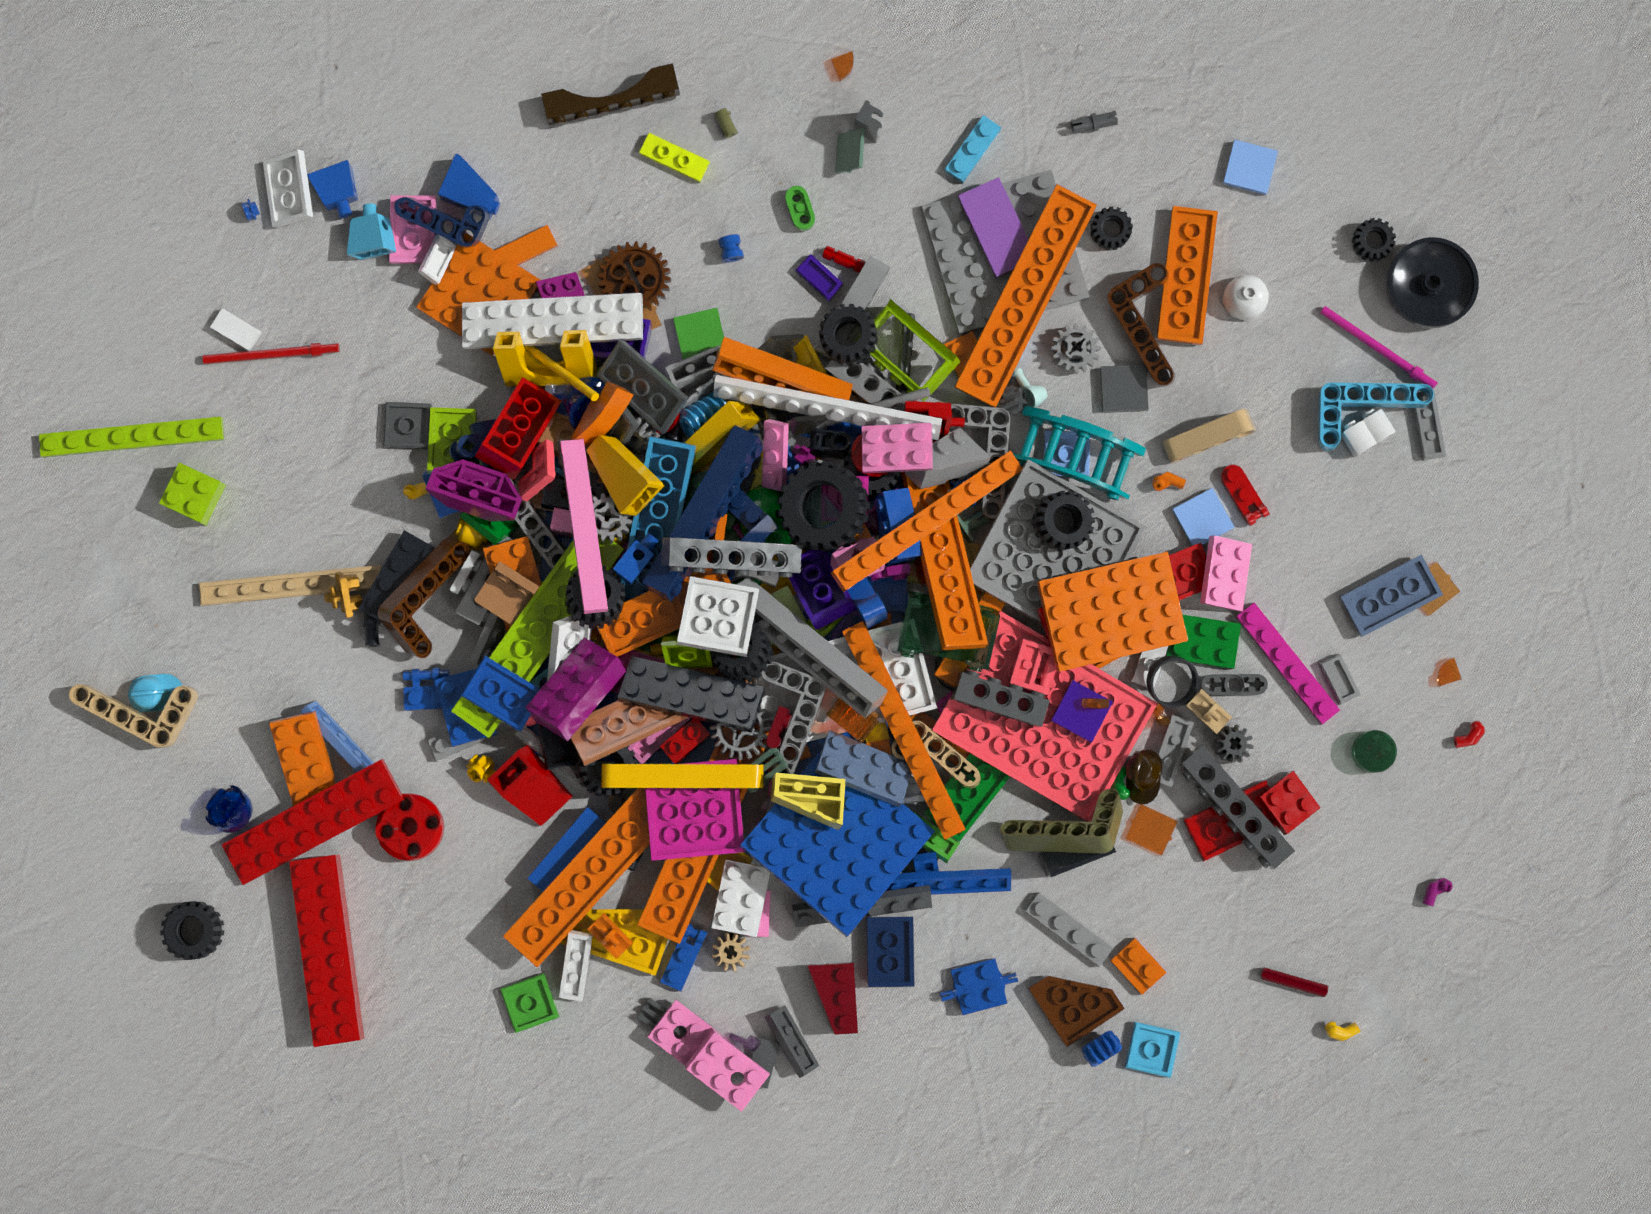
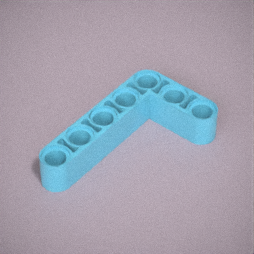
M1327 383L1319 392L1318 444L1325 451H1332L1341 440V407L1424 408L1432 401L1434 391L1427 384ZM1328 389L1333 390L1336 398L1332 400L1327 399L1324 391ZM1377 390L1381 393L1382 398L1374 400L1370 392ZM1347 391H1357L1359 398L1351 400L1347 396ZM1394 391L1403 392L1405 399L1402 401L1396 400L1393 395ZM1424 391L1428 399L1420 401L1417 398V392ZM1332 412L1335 415V421H1326L1324 413ZM1330 434L1334 436L1335 443L1332 445L1325 443L1324 435Z

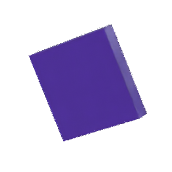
M1071 680L1050 721L1091 743L1113 701Z

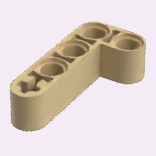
M1241 409L1167 439L1162 443L1171 464L1234 438L1238 439L1256 432L1249 411Z
M913 721L915 727H922L924 729L921 739L931 759L964 787L972 789L979 785L981 777L976 767L923 722ZM895 740L891 748L892 753L895 757L905 760L903 755L897 754L898 744ZM934 741L941 744V749L937 753L929 751V745ZM951 756L959 759L958 765L954 768H949L946 765L947 759ZM963 764L967 765L964 767V770L968 774H971L972 772L975 773V781L972 782L971 780H969L968 782H965L966 777L960 771L963 767Z

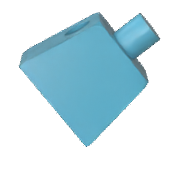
M364 204L363 216L352 218L350 221L347 255L364 260L395 253L396 246L390 219L377 213L376 204Z

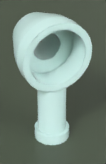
M1021 368L1013 372L1012 376L1016 378L1027 397L1026 406L1036 408L1047 399L1046 389L1043 386L1030 385Z

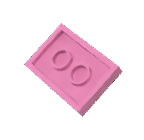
M390 195V221L396 252L389 254V263L422 264L436 233L397 215L395 203L399 198L412 197L437 209V197ZM404 204V207L407 209L406 211L417 212L416 209L410 208L408 204ZM426 211L423 216L426 223H430L432 220V214L429 211Z
M914 423L862 426L863 473L933 470L932 424Z
M1209 536L1200 599L1201 604L1233 611H1243L1252 544L1219 536Z

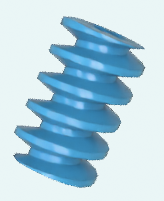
M712 392L708 396L701 398L700 401L694 402L693 405L687 406L686 409H682L680 411L679 424L683 432L688 437H691L694 432L699 430L726 404V401L722 398L713 397L714 392Z

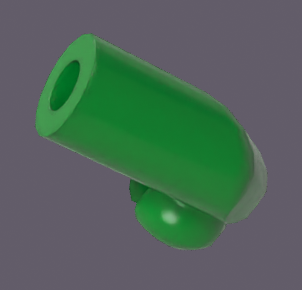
M1123 766L1111 789L1118 791L1121 800H1126L1130 792L1126 789L1123 782L1126 776V768Z

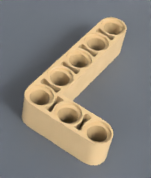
M74 685L69 691V698L71 702L138 738L156 747L165 748L172 746L177 740L197 702L198 693L190 686L176 687L158 720L89 685ZM81 689H84L87 694L83 701L78 697ZM184 690L189 693V699L185 703L180 698ZM102 699L107 703V707L103 712L98 706ZM121 710H125L127 713V718L124 722L119 720L118 715ZM174 710L178 713V720L175 723L170 720V713ZM143 720L147 723V730L144 733L139 730V723ZM162 731H165L168 736L165 743H161L159 740V734Z

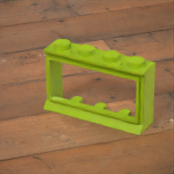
M890 299L886 307L874 319L877 331L893 315L941 356L945 362L921 388L877 349H875L874 353L870 352L869 355L875 359L873 364L882 372L886 369L892 374L889 378L898 386L903 384L908 388L906 393L928 387L931 395L956 368L960 360L951 350ZM861 334L857 339L855 338V342H857L860 339ZM925 397L920 400L925 402L929 397Z

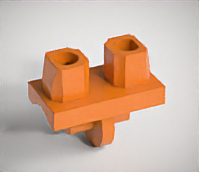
M605 913L587 929L615 959L621 956L633 944L626 934Z

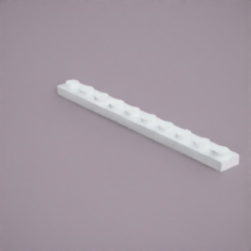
M716 375L714 381L713 397L852 423L859 426L931 423L932 439L938 440L940 435L941 418Z

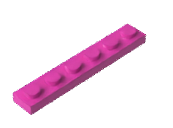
M1255 602L1236 616V619L1321 725L1340 711Z

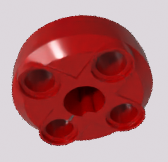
M402 794L404 799L411 801L410 808L403 811L401 807L403 801L380 812L376 821L375 835L381 847L392 857L403 861L421 860L432 854L440 845L444 835L443 816L439 808L430 799L418 794ZM431 817H436L438 824L435 828L430 829L428 827V820ZM387 826L392 828V835L389 838L383 836V830ZM413 844H417L419 847V852L415 856H411L409 853V849Z

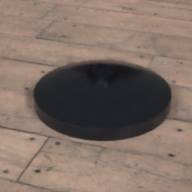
M1428 237L1408 244L1395 256L1388 270L1386 284L1388 296L1393 307L1404 319L1424 328H1441L1455 323L1471 309L1478 294L1479 277L1472 258L1462 247L1447 239Z

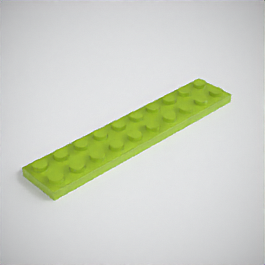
M598 537L601 564L606 566V570L609 571L624 551V548L614 541L613 544H610L608 539H605L604 543L601 544V538ZM574 540L489 657L528 682L532 680L550 654L553 622L572 615H568L566 611L565 595L570 577H573L574 572L578 570ZM462 696L451 710L488 738L492 736L502 720Z

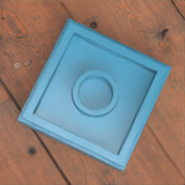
M1134 1021L1125 1068L1171 1078L1180 1032Z

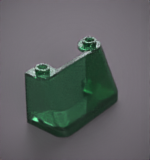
M907 591L897 651L901 652V656L914 658V655L923 653L962 661L969 665L968 669L972 671L982 672V669L988 670L1000 614L995 608L979 605L988 645L985 648L942 650L929 594Z

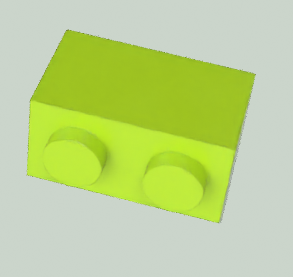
M679 632L663 636L661 646L665 664L686 669L713 667L710 650L677 645Z

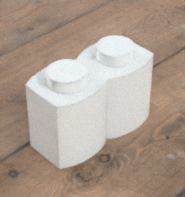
M1373 408L1362 415L1364 418L1362 421L1356 423L1353 420L1343 426L1345 431L1341 433V437L1354 457L1396 432L1382 409L1376 412Z

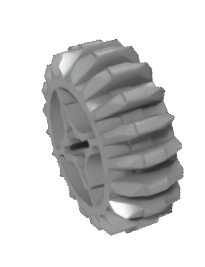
M766 709L761 712L758 711L757 718L760 723V731L753 729L752 733L746 731L741 732L739 735L737 734L739 730L728 727L732 729L734 734L732 745L726 741L723 735V725H711V730H717V733L711 735V739L719 738V741L714 744L715 747H720L723 744L724 747L721 749V753L725 754L729 749V758H733L735 752H738L739 760L743 759V753L745 752L748 759L752 758V750L759 755L760 750L757 747L759 745L764 749L767 747L762 740H767L768 735H765V732L771 729L770 726L766 727L765 723H770L772 719L763 718L768 711ZM745 736L757 737L751 745L738 748Z

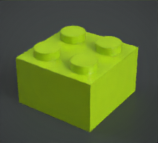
M179 462L159 504L206 526L226 485Z

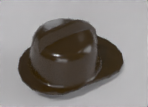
M1142 750L1131 757L1126 765V789L1130 792L1129 798L1140 805L1152 802L1157 797L1160 789L1163 762L1155 751Z

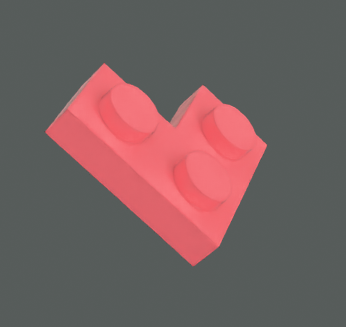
M546 439L532 451L533 469L519 480V494L522 500L527 502L554 480L556 474L554 442Z

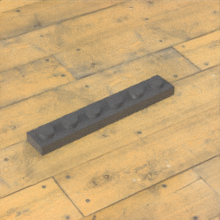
M930 885L885 891L864 917L932 908ZM806 903L792 905L795 927L829 923Z

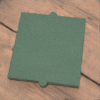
M849 129L848 132L838 134L836 173H851L852 170L863 167L865 129Z

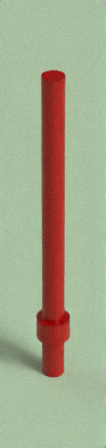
M311 343L310 346L203 355V363L212 364L302 355L317 357L325 353L340 352L339 343L323 345L321 343Z

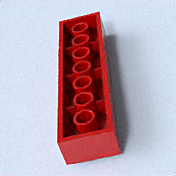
M329 855L289 861L313 1046L319 1047L365 1039L340 855Z

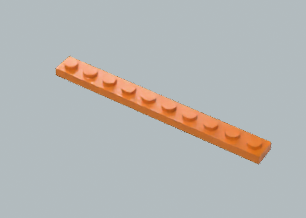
M1010 450L831 572V575L842 591L845 592L1022 470L1021 465Z
M862 621L842 631L859 667L888 690L879 707L944 839L946 840L966 830L864 622Z

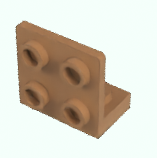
M499 561L474 601L513 625L539 586Z

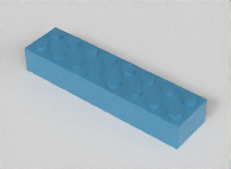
M653 436L649 437L644 465L663 483L664 487L637 516H634L627 550L635 540L641 542L647 533L654 536L659 542L651 551L654 553V557L631 586L621 579V583H624L625 586L624 602L649 591L642 582L662 550V538H669L684 512L697 445ZM636 552L633 557L636 560H641L643 554Z

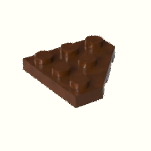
M1047 975L1028 988L1066 1047L1125 1009L1112 989Z

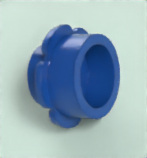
M247 199L248 202L242 203L247 220H257L256 216L260 214L255 202L250 203V200Z

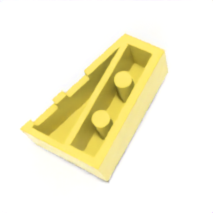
M775 773L772 778L771 801L839 830L843 825L846 779Z

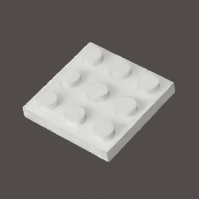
M690 576L677 645L747 657L759 589Z

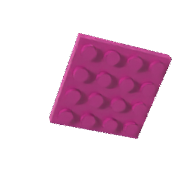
M737 759L685 764H737ZM645 788L652 861L745 852L740 847L744 837L739 788Z

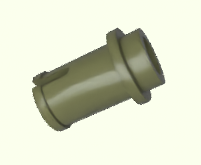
M727 108L714 113V120L718 121L725 139L738 134L730 117L731 112Z

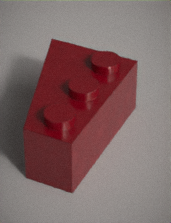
M854 962L808 964L807 966L834 1034L858 1033Z

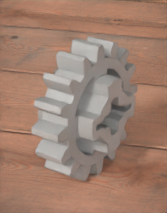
M1077 323L1074 324L1073 329L1066 325L1065 332L1061 330L1057 332L1060 338L1054 337L1052 340L1053 343L1057 344L1051 347V351L1056 352L1052 358L1053 360H1060L1057 365L1058 367L1066 366L1065 372H1068L1070 368H1073L1074 374H1077L1079 368L1086 372V365L1093 367L1094 362L1092 359L1098 360L1099 355L1095 353L1101 349V346L1095 345L1099 341V337H1092L1093 330L1086 332V325L1082 329H1078ZM1076 334L1081 335V337H1072L1071 335ZM1088 342L1091 348L1090 355L1088 354L1089 352L1086 350V344ZM1061 343L1066 347L1064 355L1061 352ZM1082 343L1079 351L1070 354L1073 346L1075 347ZM1070 360H1079L1080 363H1073Z
M602 493L600 500L595 496L592 497L595 522L600 530L596 528L597 536L601 538V544L604 543L605 539H608L610 544H613L615 537L621 541L622 533L627 535L629 532L627 527L632 525V521L629 519L632 515L617 513L614 507L616 509L617 507L611 495L609 498H606L604 493ZM605 516H610L609 522L604 521ZM613 528H618L615 531L609 532Z

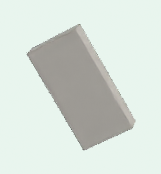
M1341 654L1319 664L1339 705L1361 695Z

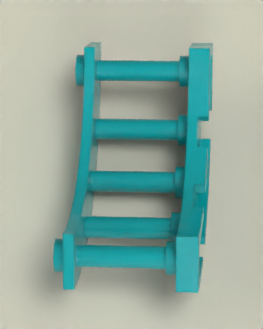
M1024 406L1022 415L1028 417L1031 424L1020 455L1013 453L1021 467L1029 459L1050 472L1077 480L1103 491L1109 499L1116 501L1119 498L1129 499L1130 495L1121 491L1120 488L1130 459L1134 455L1144 457L1145 447L1127 438H1123L1122 441L1113 436L1114 432L1063 414L1060 418L1049 415L1050 411ZM1042 424L1052 425L1053 431L1043 459L1039 460L1029 457L1039 426H1042ZM1065 429L1076 432V436H1078L1067 468L1051 463L1061 433ZM1093 438L1101 442L1102 448L1093 474L1090 477L1076 472L1086 440ZM1116 448L1121 451L1122 457L1111 486L1100 481L1110 450Z

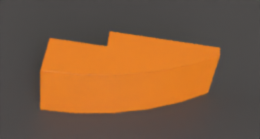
M607 381L598 400L590 401L571 439H584V445L589 447L594 439L599 435L604 436L617 422L631 401L633 394L625 388Z

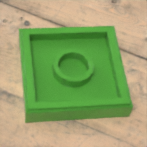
M718 308L673 317L683 360L721 345L724 334Z
M545 973L500 989L515 1033L560 1017Z

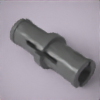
M1116 111L1098 115L1092 113L1089 117L1072 119L1071 128L1073 127V134L1093 130L1094 132L1102 127L1118 125V118L1115 117L1117 115Z

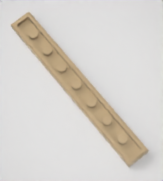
M375 565L199 583L200 605L209 606L327 594L331 585H335L336 591H338L335 578L336 572H342L344 575L356 574L358 576L360 588L349 590V592L369 590L383 566Z

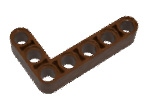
M1154 263L1112 288L1107 295V299L1153 379L1159 385L1169 386L1175 380V372L1134 304L1136 300L1163 285L1169 278V272L1166 267L1160 263ZM1157 268H1161L1164 271V275L1160 280L1152 278V272ZM1137 280H1141L1144 283V288L1140 292H1134L1132 289L1133 283ZM1117 292L1124 294V300L1120 304L1113 302V296ZM1129 311H1133L1136 315L1133 323H1126L1124 320L1125 314ZM1139 331H1146L1147 339L1143 343L1136 341V334ZM1151 350H1156L1159 353V358L1156 362H1149L1147 359V354ZM1164 369L1169 370V380L1161 382L1158 377L1160 371Z
M451 538L444 539L379 607V620L406 653L419 658H426L430 655L432 643L411 616L466 560L469 555V547L466 543Z

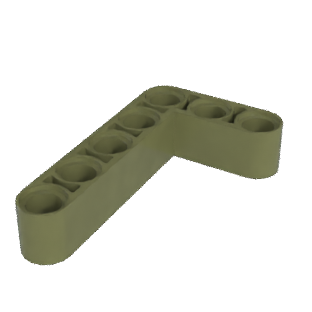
M1106 789L1098 797L1092 822L1008 820L1000 826V832L1006 849L1010 851L1107 853L1114 847L1123 815V807L1118 791Z

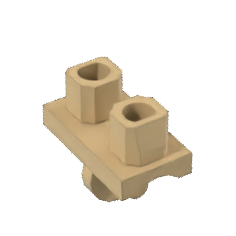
M1202 689L1186 705L1215 734L1232 718Z

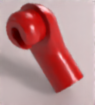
M1474 721L1470 724L1471 730L1467 735L1454 737L1456 748L1473 746L1479 742L1485 734V727L1482 726L1480 721Z

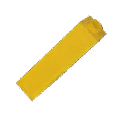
M728 401L685 442L697 445L691 473H695L717 456L735 425L748 431L761 420L749 404Z
M599 435L586 450L620 514L637 516L664 487L663 483L615 437Z

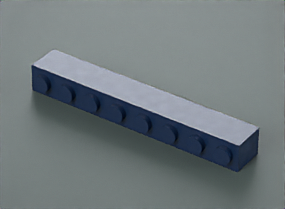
M736 425L733 427L669 537L708 540L709 537L714 535L717 523L728 511V504L738 494L740 484L749 475L755 458H758L762 453L763 443L759 436ZM688 549L684 554L686 561H689L691 558V552ZM661 550L642 583L649 591L672 602L674 597L679 595L686 576L692 573L691 567H683V572L669 571V566H661Z

